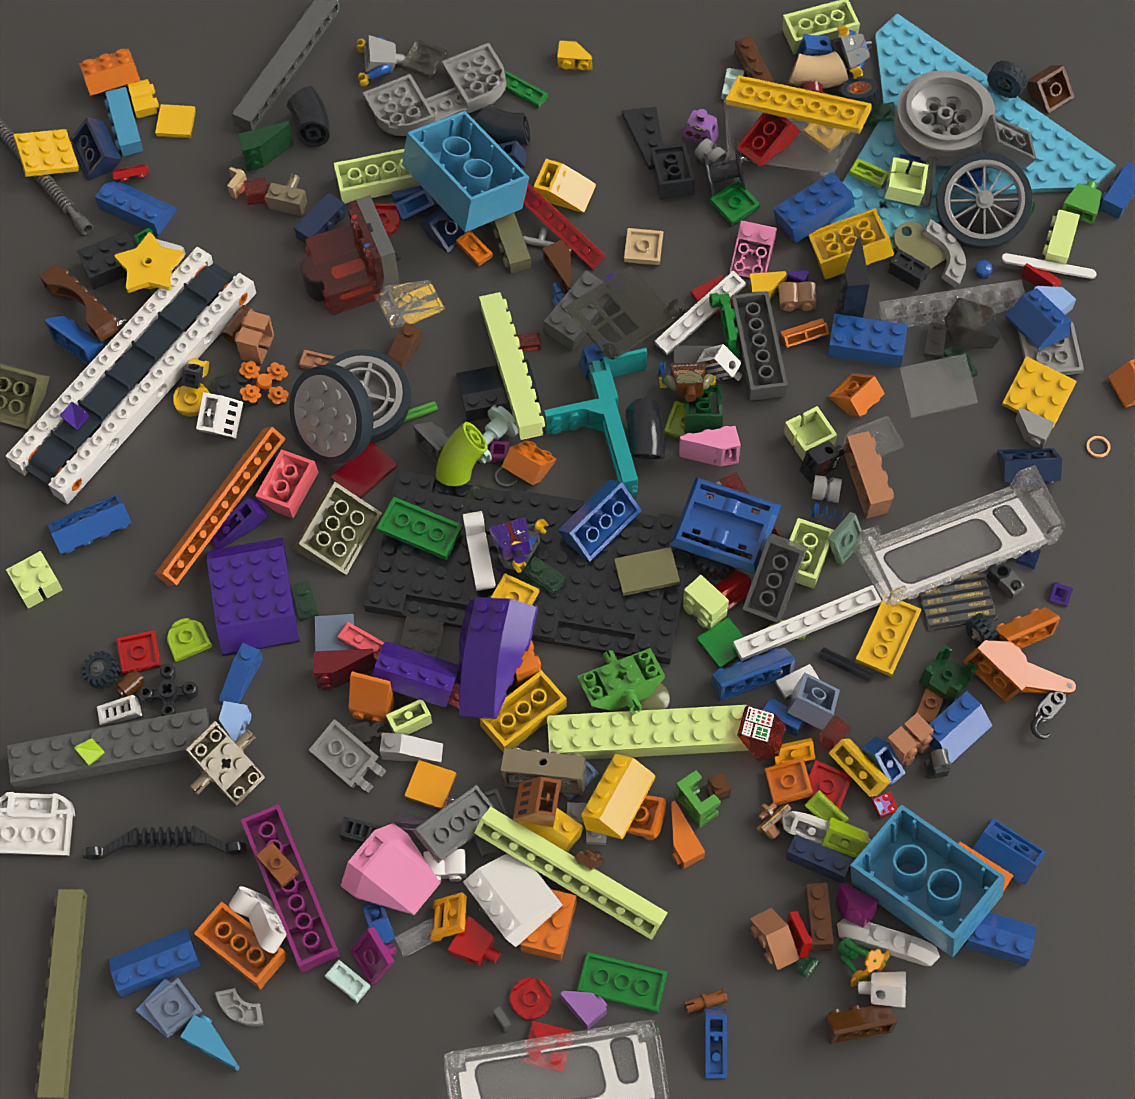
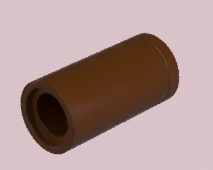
M242 305L221 332L225 340L236 344V333L240 332L242 320L247 316L249 310L255 312L247 305Z

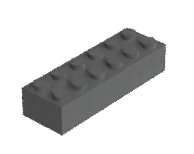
M768 291L732 295L731 309L735 311L734 326L738 329L737 341L749 401L785 397L788 384Z

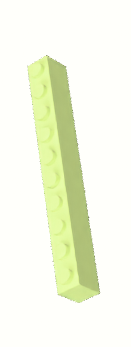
M500 292L480 296L481 312L520 439L543 435L542 427H545L544 418L539 416V413H541L539 402L535 403V400H537L535 389H531V377L526 375L528 373L527 364L522 362L524 360L522 349L518 350L520 347L518 336L514 337L516 331L514 324H510L512 322L510 311L506 312L508 309L506 299H502Z
M492 807L483 815L474 832L476 835L651 940L667 915L666 911L596 869H589L575 860V857Z

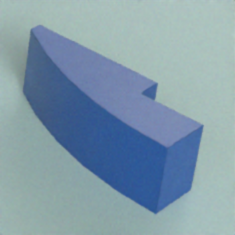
M425 189L395 203L403 220L437 204Z

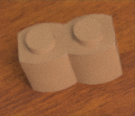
M784 282L779 284V309L790 312L794 309L810 311L816 308V286L814 282Z

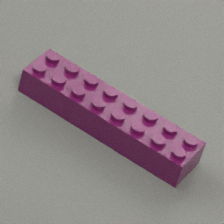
M279 804L241 819L301 973L340 957ZM271 842L299 873L284 887L281 886L256 857Z

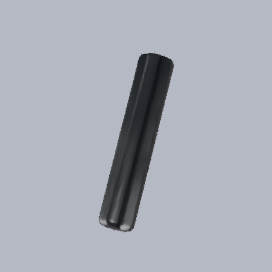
M825 647L820 651L819 657L867 681L873 679L875 671Z

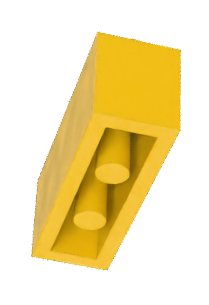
M841 739L829 752L833 759L870 797L878 796L891 783L851 739Z

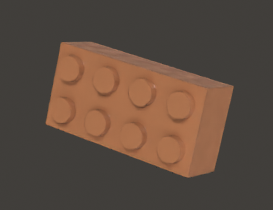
M869 431L847 436L843 448L845 452L844 458L866 519L887 514L894 499V492L887 483V473L881 467V456L875 450V439L871 437Z

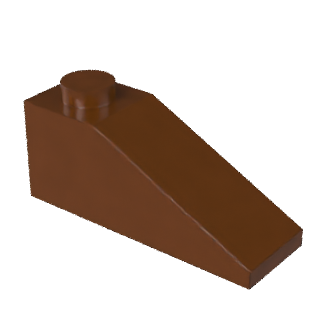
M561 239L543 248V259L567 294L572 288V251L569 245H565Z
M405 322L395 337L387 356L396 361L403 370L423 341L422 330Z

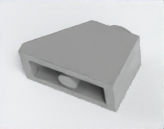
M1021 407L1015 418L1024 440L1034 447L1043 448L1055 422Z

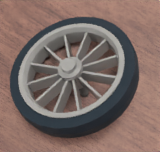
M977 153L959 160L943 176L936 195L937 213L943 227L958 242L969 247L982 249L1003 245L1017 236L1030 217L1033 202L1031 186L1023 170L1009 158L994 153ZM983 168V191L979 190L969 171ZM985 168L1000 171L989 191L985 190ZM966 173L978 194L956 183L957 180ZM1001 173H1004L1012 183L992 194L991 190ZM1015 185L1018 198L994 199L996 195ZM953 186L976 199L950 200ZM993 202H1018L1016 215L998 207ZM950 203H976L955 217ZM978 207L979 209L967 229L957 222V218ZM990 207L1013 218V220L1006 227L1002 228ZM980 209L983 210V234L969 231ZM986 209L998 226L999 231L986 234Z

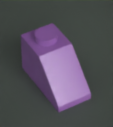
M562 991L560 993V999L587 1030L607 1014V1004L600 996L596 997L593 993Z

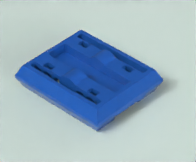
M695 477L670 546L755 574L767 539L774 528L781 505ZM706 494L714 496L713 500L706 498ZM752 509L760 511L759 515L752 513ZM695 530L700 531V535L694 534ZM684 533L689 534L691 539H694V536L698 537L697 540L700 542L703 539L709 541V546L684 538L683 535ZM742 545L747 547L746 551L739 549V546L741 547ZM728 548L735 550L736 554H740V552H742L743 556L748 557V555H751L752 558L750 560L732 553H728L727 550Z

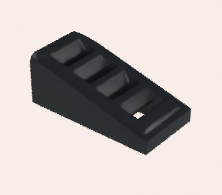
M344 817L340 838L344 841L363 844L374 830L384 826ZM349 826H352L351 834L347 833ZM357 827L361 828L359 836L356 835ZM365 829H369L367 838L364 837Z

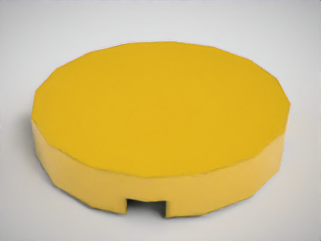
M201 383L198 389L186 386L178 387L173 395V403L176 410L184 416H198L203 392L209 393L208 389Z

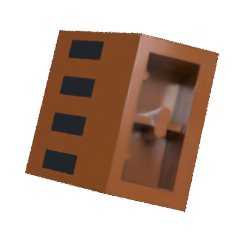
M538 777L520 782L513 821L554 827L561 780Z

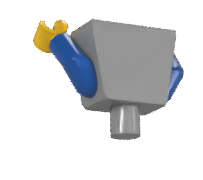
M369 35L366 41L364 39L357 41V51L359 53L364 52L365 72H368L367 75L365 73L358 75L359 83L362 87L368 85V79L373 80L384 74L391 73L396 64H404L405 56L397 54L395 44L381 36L374 37Z

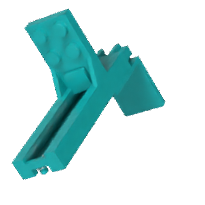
M646 348L603 357L601 362L599 360L592 361V364L588 366L594 400L544 410L547 435L559 434L561 431L577 430L580 427L604 432L617 481L624 484L633 498L638 495V478L618 411V394L613 377L646 370Z

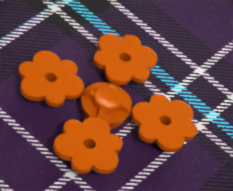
M254 361L241 364L239 373L245 376L246 379H256L257 386L247 384L240 389V394L243 396L242 399L244 401L256 403L257 399L261 398L259 393L261 388L269 389L268 399L272 400L273 404L286 403V398L289 396L288 391L283 390L281 386L277 388L271 387L272 380L282 381V378L288 376L284 365L274 362L267 368L269 374L259 375L260 367L256 366Z

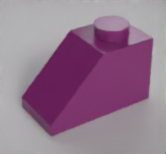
M840 883L836 903L844 919L864 927L874 917L878 899Z

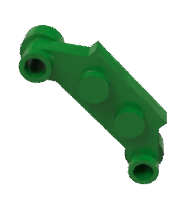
M710 293V307H719L726 347L738 358L739 349L736 347L738 329L734 326L735 311L731 309L729 293Z

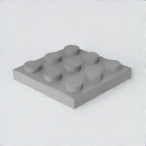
M1073 323L1070 326L1069 337L1041 350H1038L1018 331L1023 359L1027 356L1064 375L1083 374L1084 368Z

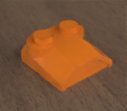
M646 795L626 833L642 836L646 840L656 839L661 832L665 818L666 800L661 797Z

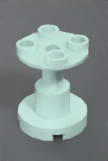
M493 405L488 411L491 422L485 427L486 432L483 434L487 446L493 440H499L504 434L509 437H515L518 434L517 426L514 424V416L501 406L497 408L496 405ZM487 449L478 461L484 465L492 460V456Z

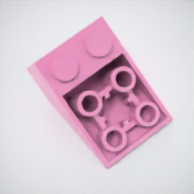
M741 221L729 274L734 271L738 276L750 278V274L767 273L777 228Z
M723 426L720 429H707L700 433H687L680 436L679 457L720 467L739 463L741 444L736 426Z

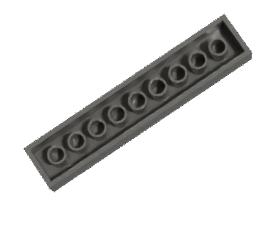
M206 708L7 745L10 783L17 791L189 758L185 748L211 724L209 713ZM92 738L105 753L89 766L76 752L74 747Z

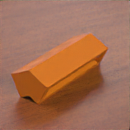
M821 318L781 331L780 340L784 347H791L830 333L827 323Z

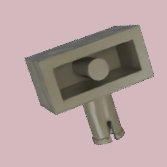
M290 174L286 186L271 183L266 194L268 209L302 216L307 205L305 190L296 188L300 177L295 174L294 178H292L293 174Z

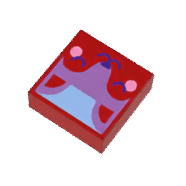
M891 792L871 800L879 819L894 814L898 809Z

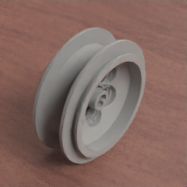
M954 71L928 72L913 79L902 90L894 120L895 134L901 146L914 158L927 163L928 157L932 156L937 158L936 166H953L967 156L982 152V134L989 116L995 115V106L989 92L975 79Z

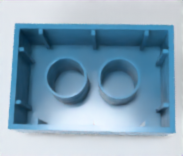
M466 111L407 132L402 161L403 167L464 232L522 209L529 176Z
M902 804L851 864V885L861 892L878 899L879 905L951 957L955 956L1003 896L1004 875Z

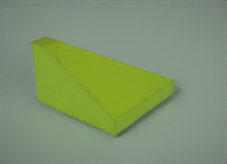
M92 738L74 747L76 752L89 766L105 753Z

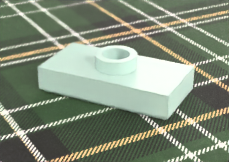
M340 960L325 975L330 982L356 1003L371 988L366 981Z

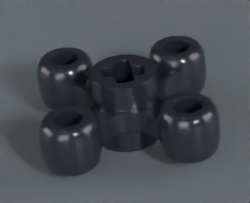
M164 664L160 668L163 682L160 683L159 687L143 686L138 693L139 698L144 703H150L155 699L162 700L164 704L161 708V715L166 716L177 714L174 703L179 697L193 699L197 697L199 690L197 685L191 681L181 686L174 684L176 669L171 664Z

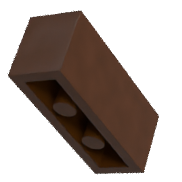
M806 884L805 901L808 931L813 942L810 951L832 950L834 942L828 884Z

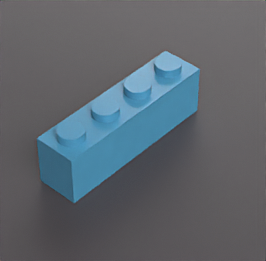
M126 87L107 91V99L104 102L106 109L111 111L108 113L110 123H114V126L111 127L113 135L118 137V140H115L117 150L122 151L123 157L143 152Z

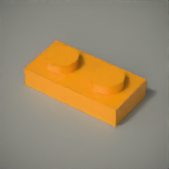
M811 738L772 746L775 765L804 758V761L815 759Z

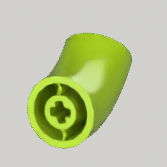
M469 422L463 423L444 444L435 473L439 482L449 486H461L470 480L475 463L488 448L485 438L473 424Z

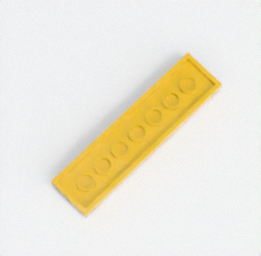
M739 75L726 97V105L859 134L872 109V104Z

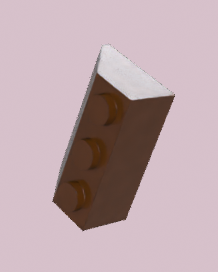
M871 1003L870 1006L863 1008L861 1005L852 1006L848 1011L841 1012V1009L832 1010L826 1015L825 1024L830 1044L892 1033L897 1024V1019L890 1006Z

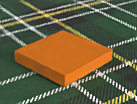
M804 758L765 768L772 800L776 806L813 796Z

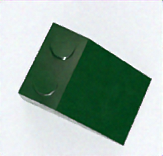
M289 121L237 134L247 172L267 166L293 145Z
M710 385L708 389L704 390L703 395L696 397V400L693 402L686 401L684 397V434H695L707 429L715 430L722 427L721 385Z

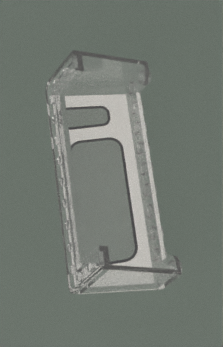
M1036 465L1018 471L1010 487L882 536H880L881 530L878 525L861 531L853 551L885 604L895 606L901 603L903 599L917 597L923 591L928 593L935 590L941 584L946 586L953 583L954 579L959 577L961 579L967 578L972 572L977 570L982 572L987 570L990 565H1000L1006 562L1008 558L1013 557L1015 559L1022 556L1026 551L1034 552L1040 549L1041 545H1052L1058 541V537L1063 534L1067 524Z
M653 1020L459 1050L444 1054V1071L449 1099H670L660 1031ZM562 1060L557 1065L551 1063V1061Z

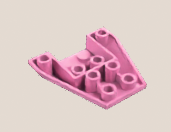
M392 823L374 830L348 861L341 887L357 899L415 915L439 886L440 881L408 833Z

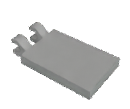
M335 719L309 749L310 752L352 788L358 784L368 793L374 786L363 778L365 773L371 769L382 777L386 772L383 767L375 762L379 756Z

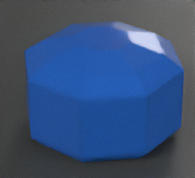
M986 260L978 261L974 268L975 275L981 279L988 278L993 271L992 264Z

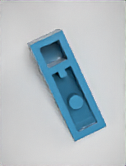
M193 1015L180 1036L182 1040L238 1071L240 1067L211 1024L212 1020L204 1015L200 1017Z

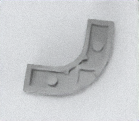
M930 219L926 223L922 235L937 244L944 252L947 262L941 278L956 288L960 284L966 268L963 249L951 233Z

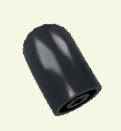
M306 86L292 95L288 100L287 108L296 122L299 140L308 146H321L330 137L329 119L319 94L314 87Z
M488 104L475 119V122L497 144L517 140L521 146L530 145V128L524 112H506Z
M640 398L633 401L625 413L631 457L649 460L664 459L665 433L658 403L650 398Z

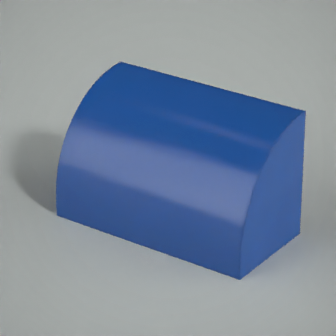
M770 698L763 711L774 714L772 724L797 736L805 721L787 713L789 706L774 698Z

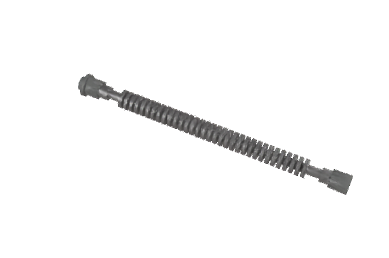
M0 117V138L20 161L14 142V133ZM49 174L33 176L63 213L70 214L72 221L75 223L74 226L82 235H87L93 230V225L84 215L82 216L79 212L75 211V204Z

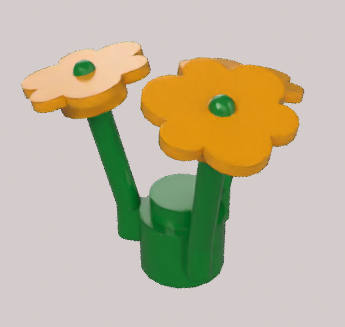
M848 938L844 939L838 946V952L842 954L840 959L854 973L850 984L851 987L857 986L859 981L866 980L870 976L869 972H872L874 969H878L877 972H881L890 956V950H887L884 954L881 953L880 949L869 951ZM859 954L865 957L867 970L857 971L849 959L854 960Z

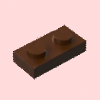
M594 849L580 851L575 857V860L591 870L600 868L605 861L601 858V853Z

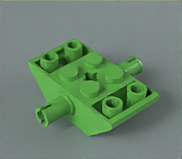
M651 648L617 660L614 651L609 650L611 657H609L606 651L603 654V659L607 665L577 676L591 706L609 711H615L628 706L632 714H636L634 707L638 713L642 710V705L639 701L649 698L665 678V674Z

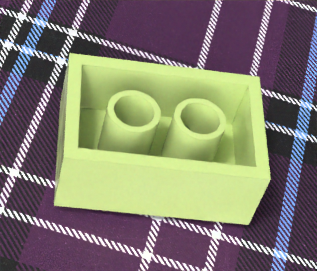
M800 518L797 519L790 540L807 546L808 549L795 583L815 588L830 548L827 538L834 532L833 529Z

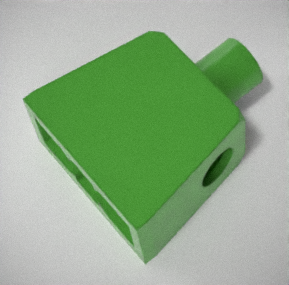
M1090 180L1087 181L1086 185L1077 184L1065 200L1062 210L1080 215L1079 220L1094 224L1102 194L1100 190L1096 189L1097 183Z

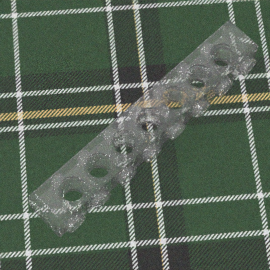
M1015 280L882 301L878 304L877 314L881 321L907 324V327H912L917 324H930L936 321H948L955 318L963 319L968 316H982L986 313H1000L1010 310L1019 298L1025 294L1022 281Z

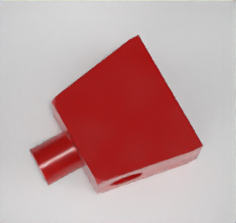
M470 916L465 921V931L458 933L448 948L450 956L476 966H481L485 958L495 964L501 955V952L492 948L495 943L494 936Z

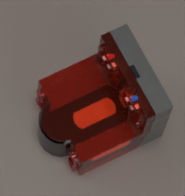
M370 195L349 202L350 209H348L350 224L305 239L307 246L304 247L307 257L301 265L305 290L314 300L324 301L327 310L331 309L333 315L401 292L395 251Z

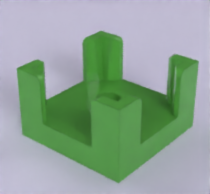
M695 770L676 784L675 797L698 828L719 815L718 810L715 808L720 805L721 801L716 795H712L701 803L696 795L700 792L696 782L701 780L702 777Z

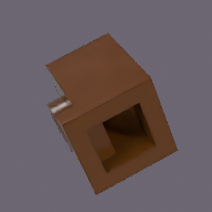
M724 772L708 777L707 784L703 786L708 798L712 795H716L720 801L730 798L731 788Z

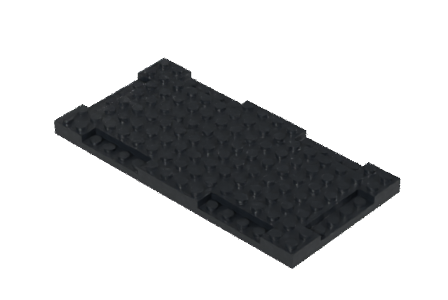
M398 470L391 501L393 497H396L462 524L463 529L446 560L384 534L364 603L365 612L462 628L467 604L475 597L491 598L496 589L476 591L465 534L463 514L482 511L495 586H498L504 574H508L539 589V594L532 605L538 608L531 638L532 641L601 653L607 651L608 654L609 650L614 651L615 655L624 657L651 648L658 663H671L691 557L690 552L670 546L680 517L660 513L658 517L638 514L591 561H587L566 543L558 531L584 505L582 500L509 488L508 492L467 484L449 486L439 482L436 476ZM523 517L526 518L527 525L535 524L539 519H544L549 524L543 527L546 533L541 534L539 532L540 542L523 571L518 573L516 570L504 568L498 558L497 548L491 540L490 527ZM684 533V538L694 541V539L689 538V534ZM671 547L680 584L623 596L614 559Z

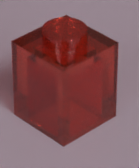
M265 178L245 180L244 187L248 205L267 203L266 194L270 184H266Z
M835 715L821 732L819 740L827 749H833L841 739H846L850 735L852 727Z

